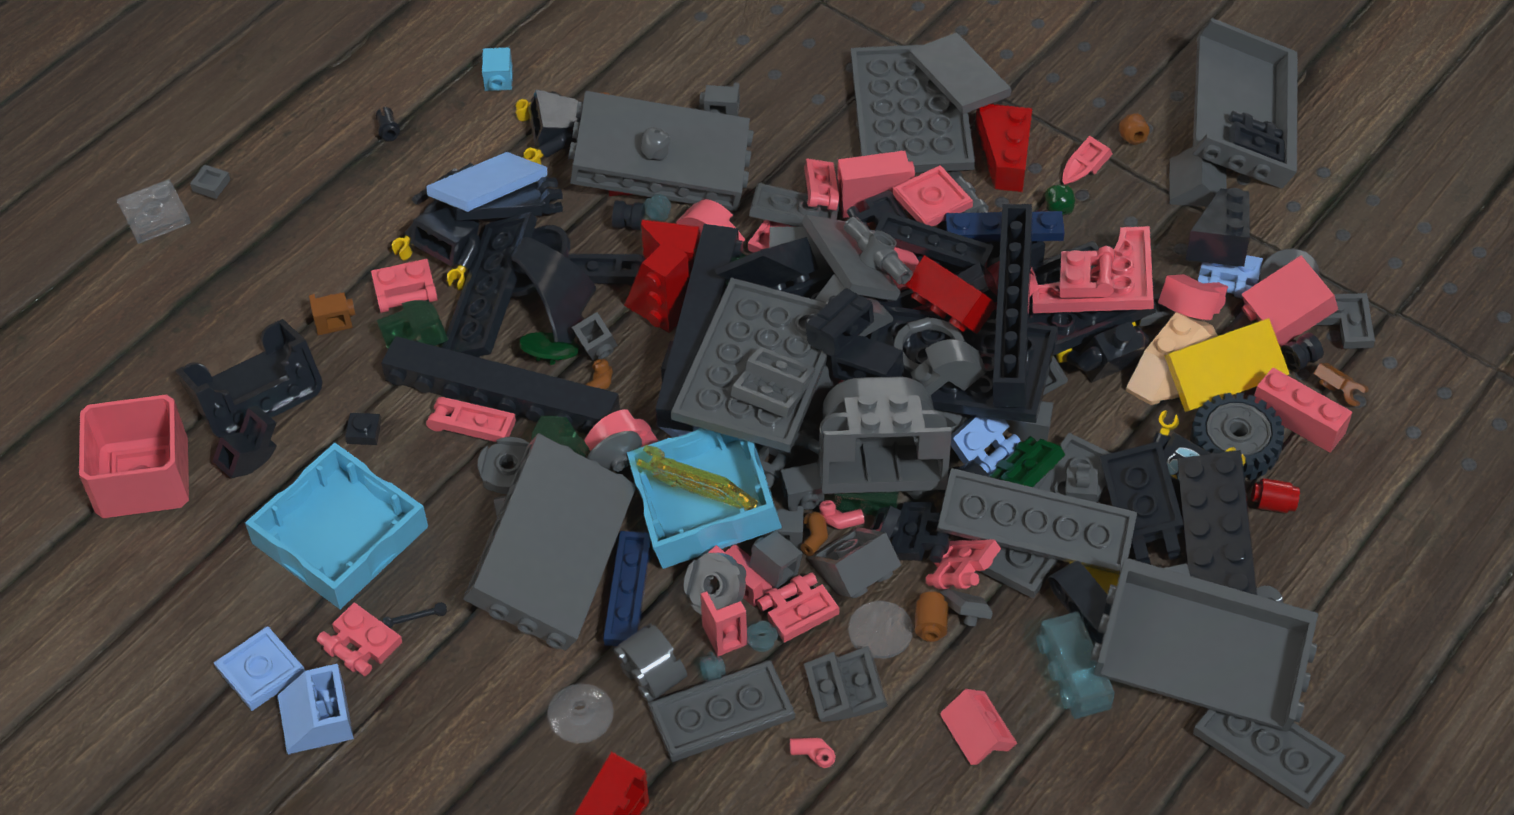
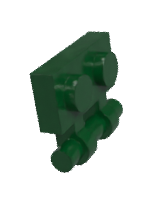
M1029 436L1024 442L1016 444L1013 447L1014 452L1005 460L1001 459L995 465L996 469L989 476L999 480L1034 487L1065 456V453L1059 445L1041 438L1036 441L1032 436Z

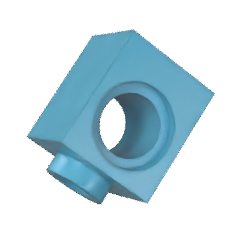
M510 47L483 48L482 74L485 91L512 90L513 65Z

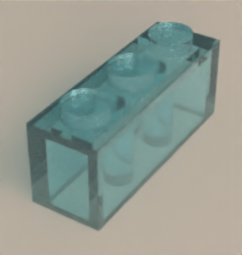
M1078 611L1041 621L1040 634L1036 636L1037 645L1041 654L1046 653L1049 660L1048 669L1052 680L1059 683L1063 706L1066 709L1070 708L1074 719L1110 710L1115 692L1109 679L1093 675L1096 663L1091 662L1090 659L1094 646Z

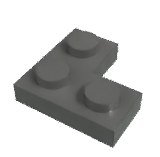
M1367 293L1334 294L1339 310L1316 325H1340L1343 349L1373 348L1375 338Z

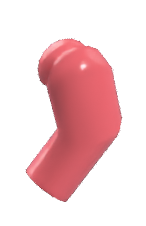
M831 500L823 501L819 505V513L825 517L826 523L836 529H845L864 524V516L861 509L842 513L836 509V505Z
M821 738L790 739L791 755H808L822 768H828L835 762V752Z

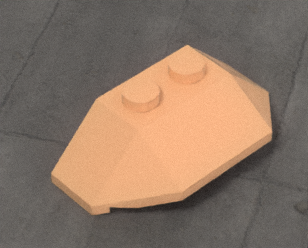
M1176 312L1144 351L1126 387V392L1150 405L1158 404L1162 400L1178 398L1179 394L1164 355L1217 337L1218 335L1213 325L1201 319Z

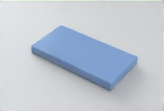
M505 152L428 185L427 195L468 212L540 180L541 177H546L547 167Z

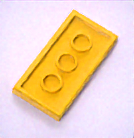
M1269 318L1164 355L1185 412L1203 406V403L1207 400L1211 402L1214 396L1219 395L1223 399L1224 393L1234 395L1258 386L1272 368L1286 375L1290 374Z

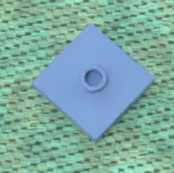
M268 626L214 662L217 671L251 711L285 689L305 671L301 663Z

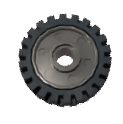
M1224 393L1223 399L1219 395L1214 396L1211 402L1207 400L1203 403L1202 408L1198 409L1191 429L1190 442L1211 454L1225 452L1231 447L1241 450V453L1245 456V464L1243 466L1244 477L1247 475L1249 480L1256 479L1257 474L1260 476L1265 475L1268 469L1271 470L1274 467L1282 450L1284 426H1281L1282 420L1280 416H1275L1276 411L1273 407L1266 409L1267 403L1262 399L1258 404L1255 403L1256 397L1249 395L1247 400L1243 399V393H1236L1235 398H1232L1231 393Z

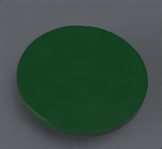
M548 332L526 334L521 337L519 344L523 351L536 356L537 361L543 358L551 359V365H554L558 360L572 358L579 351V345L574 340L570 344L555 342L553 333Z

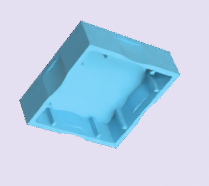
M699 428L689 434L667 438L627 452L636 487L644 502V516L653 549L663 569L707 554L716 545L723 549L782 528L754 442Z
M333 443L305 468L293 484L276 494L245 522L253 545L339 609L343 608L428 528L422 504L394 484L376 476L366 464L336 443Z

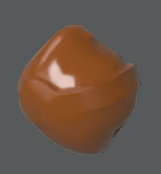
M1137 113L1127 115L1119 124L1120 135L1126 142L1133 145L1144 143L1150 133L1148 124Z

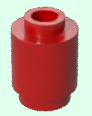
M1261 478L1259 484L1254 483L1251 501L1256 502L1257 509L1280 513L1295 512L1299 503L1300 489L1293 486L1290 482Z

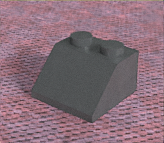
M860 527L855 528L808 558L810 564L836 594L851 598L865 594L868 591V586L875 582L887 580L893 575L892 571L902 566L886 532Z

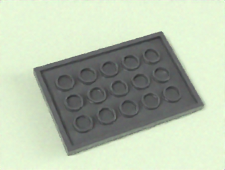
M921 45L851 48L850 56L861 156L905 150L908 162L913 161L915 173L927 172L939 165L945 171L974 170L975 160L968 112L962 114L910 58L909 50Z
M731 278L671 411V420L790 452L829 357L822 349L819 350L808 343L805 326L808 317L812 313H818L825 307L826 303ZM760 346L816 368L807 389L787 418L731 396L732 386L745 372L747 360Z

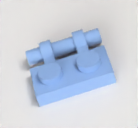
M1246 255L1244 267L1202 262L1198 281L1201 283L1220 282L1228 286L1227 293H1232L1237 298H1243L1241 294L1258 283L1263 258Z
M973 415L951 435V447L963 464L974 460L990 475L996 469L995 465L1001 459H1006L1014 452L1013 447L1021 442V440L1015 434H1012L1008 439L1004 438L1002 433L1010 427L1005 419ZM992 443L996 450L988 456L984 449Z

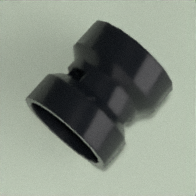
M615 200L612 212V227L623 229L627 226L631 227L632 230L641 231V222L645 218V204L641 202L627 204L625 201Z
M1306 333L1300 336L1297 342H1289L1281 348L1286 365L1293 372L1304 369L1308 362L1314 363L1323 358L1324 355L1321 342L1312 333Z

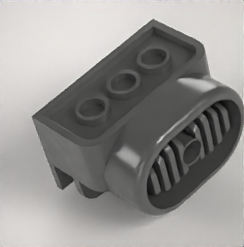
M907 377L853 378L837 384L828 392L823 402V420L819 427L818 466L822 494L946 490L952 430L951 427H947L944 414L934 410L932 397L923 384Z

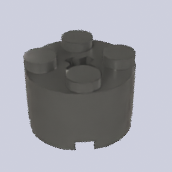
M651 623L614 648L615 654L622 662L620 664L622 670L630 680L635 678L639 684L638 689L648 703L688 676L681 660L676 661L671 644L655 625H651Z

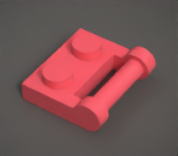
M1103 246L1098 251H1061L1060 298L1111 296L1114 292V282L1111 280L1112 263L1115 260L1114 249L1109 246ZM1091 266H1100L1099 280L1097 282H1091Z
M428 259L371 271L380 313L389 312V308L429 300V303L438 301Z

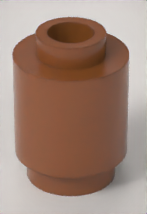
M930 591L922 593L916 602L915 633L925 641L935 642L947 634L948 604L941 593Z

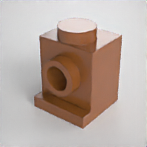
M345 292L315 298V294L309 295L318 335L353 328L350 316H354L356 313L352 298L346 299Z

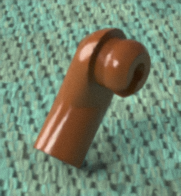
M598 359L592 366L595 370L593 380L585 385L606 390L611 384L613 370L606 359Z

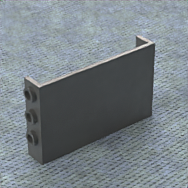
M1210 18L1197 35L1193 155L1282 189L1297 173L1298 52ZM1232 111L1240 114L1246 112L1251 114L1253 119L1261 122L1269 121L1274 123L1276 128L1283 130L1281 139L1285 140L1284 162L1282 163L1229 142V129L1233 124L1228 120Z
M585 91L584 102L578 101L576 118H581L580 122L575 121L572 138L577 139V143L571 142L569 159L574 160L570 184L691 204L701 200H712L721 204L727 210L738 211L742 188H747L749 172L744 171V168L749 167L751 151L747 150V146L751 147L754 132L749 130L750 118ZM654 127L668 133L671 141L666 158L661 160L649 159L642 153L641 140L646 129Z
M538 433L525 450L463 600L487 611L491 617L497 620H505L517 626L525 634L535 635L545 640L553 648L566 651L579 637L635 491L636 484L629 481L625 476L602 467L597 461L587 459L573 452L570 447L560 445Z
M1125 558L1117 585H1110L1105 603L1110 604L1111 608L1109 614L1103 613L1098 632L1103 633L1101 643L1095 642L1090 661L1096 663L1093 675L1286 732L1289 731L1294 721L1300 722L1304 710V703L1299 702L1301 692L1307 691L1311 673L1306 672L1307 663L1313 662L1317 650V644L1312 643L1318 613Z

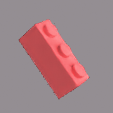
M1272 368L1256 388L1255 403L1258 404L1261 399L1267 403L1266 409L1273 407L1276 411L1275 416H1280L1282 426L1329 453L1332 452L1346 434L1352 411L1281 371Z

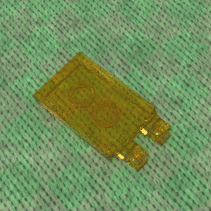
M645 445L643 451L653 458L648 463L641 459H638L636 463L643 470L654 474V478L671 487L679 486L683 490L739 509L744 508L745 511L756 508L758 501L727 478L677 462L674 459L665 458L664 452L658 447Z

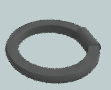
M927 317L908 322L896 335L893 346L903 350V344L909 336L925 330H938L947 334L953 340L965 341L959 330L949 322ZM903 352L904 369L912 372L919 364L908 359Z

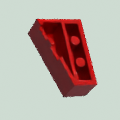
M664 241L642 262L624 306L647 319L653 326L660 327L670 333L678 325L689 283L688 255Z
M611 751L575 815H641L649 803L646 770Z

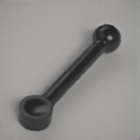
M439 602L434 608L393 619L385 617L381 622L392 628L395 624L433 614L444 616L447 613V606L445 603Z

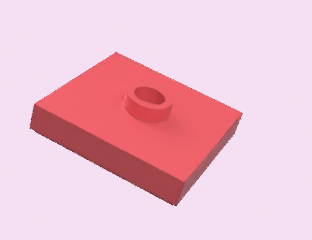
M941 165L893 187L894 197L917 222L929 226H935L945 221L946 213H962L973 207L971 197Z

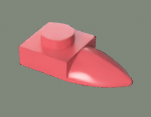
M1089 136L1068 160L1063 172V184L1075 182L1090 172L1095 175L1113 155L1111 149Z

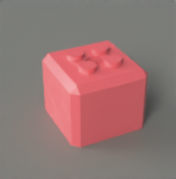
M168 395L89 404L80 411L79 476L95 513L100 517L109 518L182 508L189 501L188 437L175 400Z

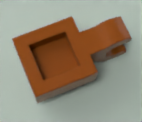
M1320 363L1313 373L1321 378L1319 383L1332 391H1335L1336 388L1343 390L1345 401L1352 406L1360 405V402L1353 397L1355 389L1363 393H1367L1369 390L1366 385L1353 381V378L1329 363Z

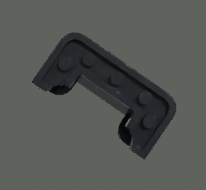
M284 319L270 324L263 330L261 344L264 352L215 376H211L210 371L205 365L197 362L187 364L175 370L187 394L217 437L221 438V436L239 433L248 407L258 406L273 418L315 397L322 389V378L307 341Z

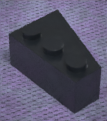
M1220 188L1190 231L1186 260L1245 266L1250 239L1249 191H1243L1239 188Z

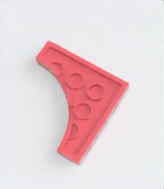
M1150 226L1120 227V236L1114 248L1115 260L1112 263L1111 280L1114 282V292L1111 296L1060 298V282L1038 285V289L1033 292V313L1049 314L1056 312L1154 309ZM1100 266L1091 269V282L1099 280Z

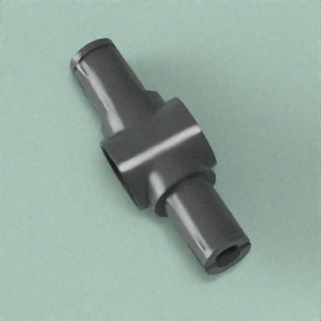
M851 217L846 221L844 230L857 241L858 247L862 250L860 260L866 266L875 270H886L898 284H905L911 279L913 272L898 258V253L894 250L897 243L893 237L882 231L870 230L858 217Z

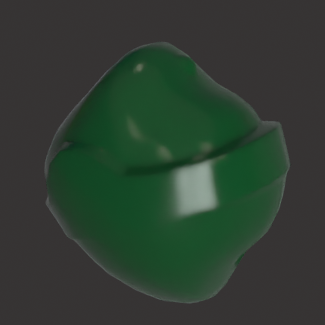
M1053 185L1045 191L1046 208L1049 211H1062L1063 216L1073 212L1075 195L1071 186Z

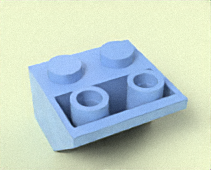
M338 664L304 671L278 694L288 754L354 739L344 683Z

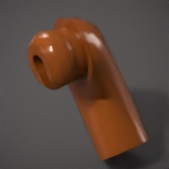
M818 512L808 513L803 520V524H807L805 527L810 530L811 535L801 544V550L808 556H812L828 539L825 517Z

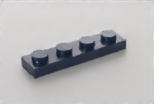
M1062 211L1032 212V241H1064L1065 232ZM1002 212L946 213V231L980 242H1001Z
M620 531L603 638L604 645L618 646L639 631L652 543L649 533Z

